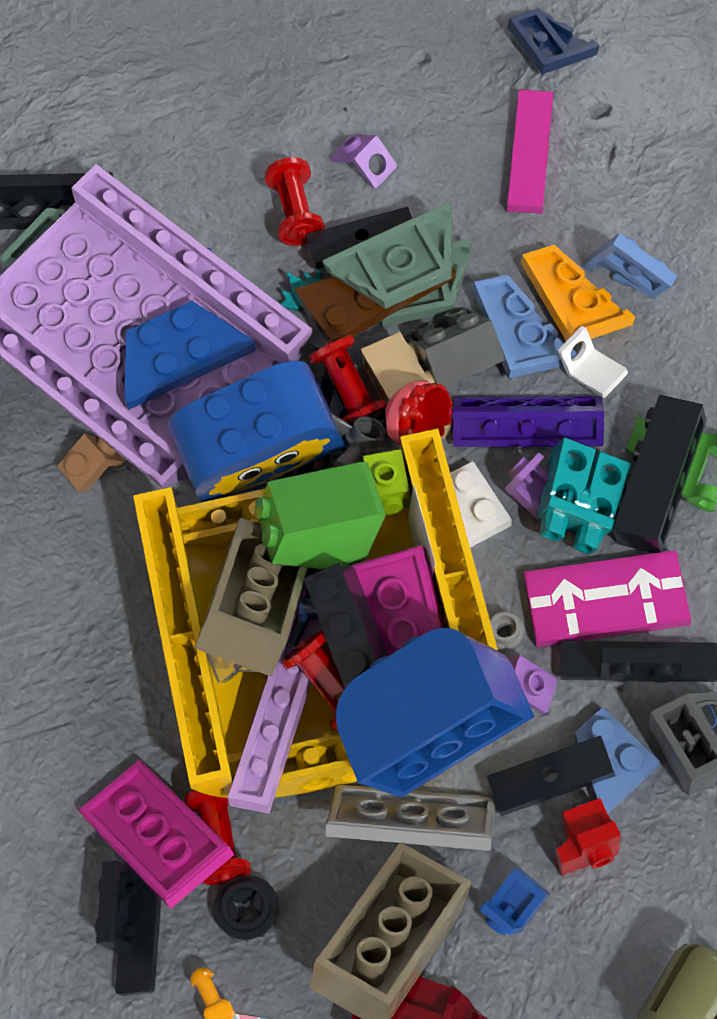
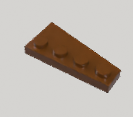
M452 267L451 279L387 309L335 277L294 289V294L326 340L334 342L349 335L353 337L386 317L454 280L456 277L455 270Z

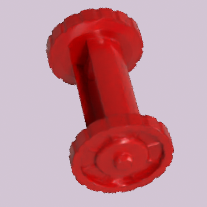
M283 158L270 164L264 173L267 186L272 188V190L279 191L285 214V220L278 226V236L282 243L289 246L307 245L306 234L325 229L322 217L315 213H310L303 186L311 177L310 166L302 158Z
M349 335L334 342L326 343L324 347L310 354L308 358L311 364L324 363L348 412V415L343 420L353 425L357 418L363 416L370 417L386 408L387 405L384 400L372 402L347 351L355 343L353 336Z
M321 630L305 641H301L282 660L281 664L286 670L297 665L301 668L335 712L328 723L335 731L338 729L336 724L338 701L335 695L338 692H343L345 688L337 667L321 648L326 641L325 634Z
M196 790L189 792L184 798L185 804L192 811L199 812L200 818L234 853L229 860L201 884L223 885L233 878L250 875V862L241 858L236 859L228 806H230L228 798L216 797L200 793Z

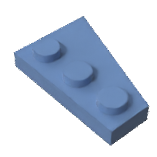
M509 275L474 282L473 294L482 315L489 318L493 323L506 359L502 364L508 379L564 367L558 350L564 343L557 337L558 331L551 323L546 324L535 312V305ZM574 349L571 351V359L578 355Z

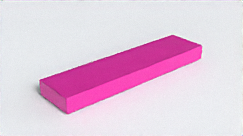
M519 90L507 212L543 214L553 106V92Z

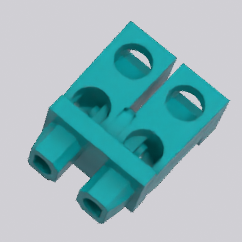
M564 437L551 450L548 462L551 465L542 492L541 505L536 513V517L542 519L540 536L551 541H560L564 538L566 529L577 533L573 547L577 551L590 555L597 550L602 538L613 528L614 517L620 503L631 463L601 451L594 456L596 449ZM570 452L577 453V454H579L581 457H577V456H575V455H572V454H570ZM603 466H611L615 469V471L605 468Z

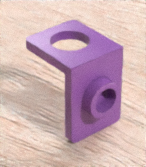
M350 135L330 156L333 162H354L373 188H377L397 167L396 162L377 135ZM374 154L380 155L383 159V169L376 175L369 169V160Z
M521 655L507 657L515 670L530 707L542 714L547 713L556 689L557 678Z

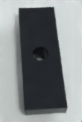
M408 206L306 234V241L315 268H324L323 260L411 220L412 216Z
M600 735L487 775V779L498 812L501 816L616 775ZM550 773L558 774L554 781H546V777Z

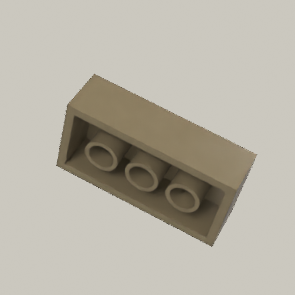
M240 518L226 551L195 649L239 664L252 671L272 676L289 636L307 567L272 564L267 547H264L262 543V529L259 524Z
M399 843L316 959L309 988L361 1019H391L464 910L472 882L404 843Z

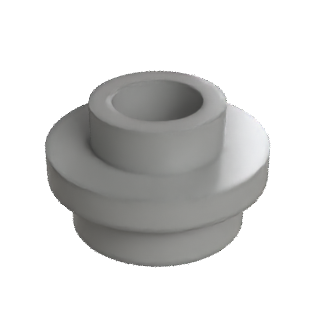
M501 612L490 618L498 650H511L522 642L524 626L517 616L508 612ZM508 629L512 634L509 637H501L498 635V631Z

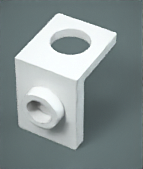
M583 326L558 350L568 377L603 398L628 374L626 367L595 350L587 328ZM582 341V348L579 354L571 359L573 347Z

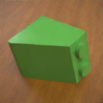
M365 462L269 481L263 496L257 498L254 509L255 518L259 520L262 529V543L264 547H267L272 564L326 569L337 563L352 566L365 562L386 516L369 465Z

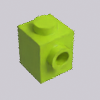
M402 450L363 456L364 462L369 465L386 515L396 514L404 508H409L411 501Z

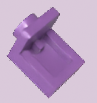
M539 452L531 461L523 457L509 472L514 479L505 487V490L537 520L539 518L536 517V513L541 505V496L548 477V473L538 465L544 458Z

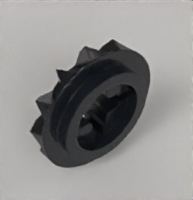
M250 875L239 876L226 882L218 891L213 906L214 917L218 927L230 938L241 939L246 942L257 937H264L266 932L276 925L280 909L278 897L272 886L265 880ZM254 897L253 906L260 917L256 914L254 916L247 914L240 921V911L235 906V903L246 905Z

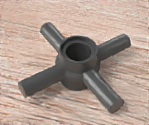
M385 410L376 419L366 416L359 417L355 420L353 426L331 413L346 446L342 448V455L333 463V468L364 462L363 456L392 451L384 446L383 442L386 436Z

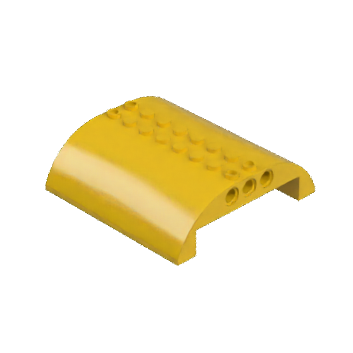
M433 429L400 437L410 501L413 486L415 485L436 563L433 583L444 628L459 631L498 651L439 430ZM172 487L133 495L190 787L200 793L228 798L268 675L252 671L220 657L212 656L204 651L195 649V645L226 551L240 518L260 525L259 520L255 518L254 509L257 498L263 496L265 489L177 508ZM404 508L399 513L385 516L365 562L414 548L407 522L409 508ZM326 640L322 649L336 666ZM312 683L275 797L304 794L336 787L338 784L345 785L357 782L338 729L334 731L328 724L335 712ZM338 692L335 695L337 701H339L343 692Z

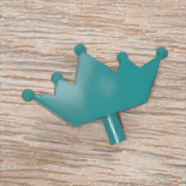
M319 269L315 277L305 272L303 275L306 277V281L287 272L286 276L290 280L291 292L282 290L281 293L284 295L285 301L280 303V305L287 310L299 311L302 306L295 298L294 289L321 281L320 274H322V270Z

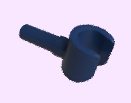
M304 596L300 600L299 618L287 643L292 648H296L308 626L309 619L319 620L310 596Z

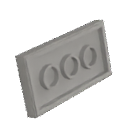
M338 784L335 788L326 822V837L491 851L496 803L492 797L411 791L400 798L371 787Z

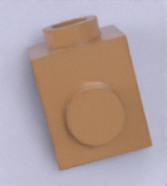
M84 433L57 467L77 491L87 493L109 466L120 468L125 461L116 450L101 438Z

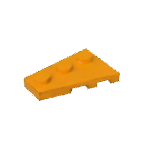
M556 245L522 255L520 264L566 341L581 326L587 328L590 338L593 339L633 325L636 317L628 309L622 311L612 302V295L603 287L598 289L585 278V271Z

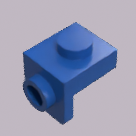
M517 867L512 870L491 900L483 902L479 910L487 916L485 922L494 931L501 935L506 933L514 935L523 931L550 893L521 868Z

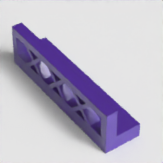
M601 396L454 397V447H555L564 437L585 446H604V406Z

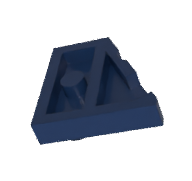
M539 8L511 17L508 21L507 28L541 74L598 54L600 45L596 41L591 39L589 43H586L573 35L574 28L554 20L551 15Z

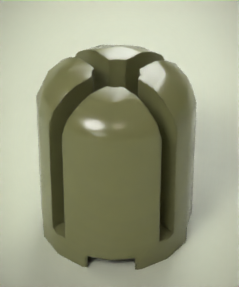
M683 944L674 951L638 1013L637 1019H717V950L700 944Z

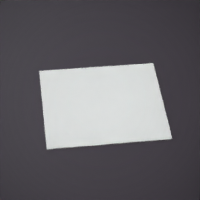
M414 485L407 522L414 547L422 545L426 549L433 578L436 563Z

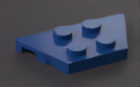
M190 301L127 330L125 355V404L127 409L130 410L256 351L255 342L194 301Z

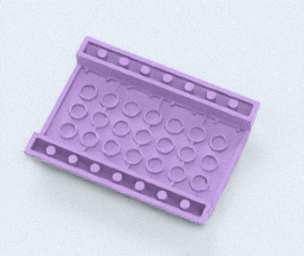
M95 164L72 187L75 203L0 275V358L160 487L165 488L189 478L168 428L170 418L189 403L279 363L297 361L312 334V328ZM190 301H194L255 342L256 351L130 410L127 409L125 404L127 330Z

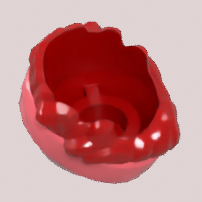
M412 381L396 391L385 408L386 429L391 441L401 446L400 437L438 429L440 437L445 434L444 427L452 422L450 416L452 415L451 408L453 404L446 387L442 384L427 381Z

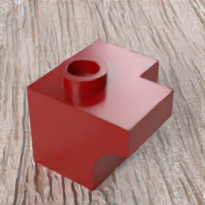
M601 798L562 813L561 825L567 840L562 846L556 848L555 862L561 876L589 865L593 869L600 868L615 859L614 856L618 855L621 834L615 821L610 819Z

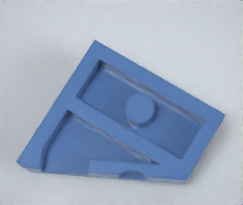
M621 233L591 253L583 264L585 269L592 272L596 265L615 273L613 281L625 286H631L653 298L670 288L677 277L676 274L667 268L664 262L650 256L639 248L633 239L625 237Z
M602 707L575 731L574 739L576 744L594 737L602 736L616 776L592 784L596 799L601 798L607 813H610L659 768L660 761Z

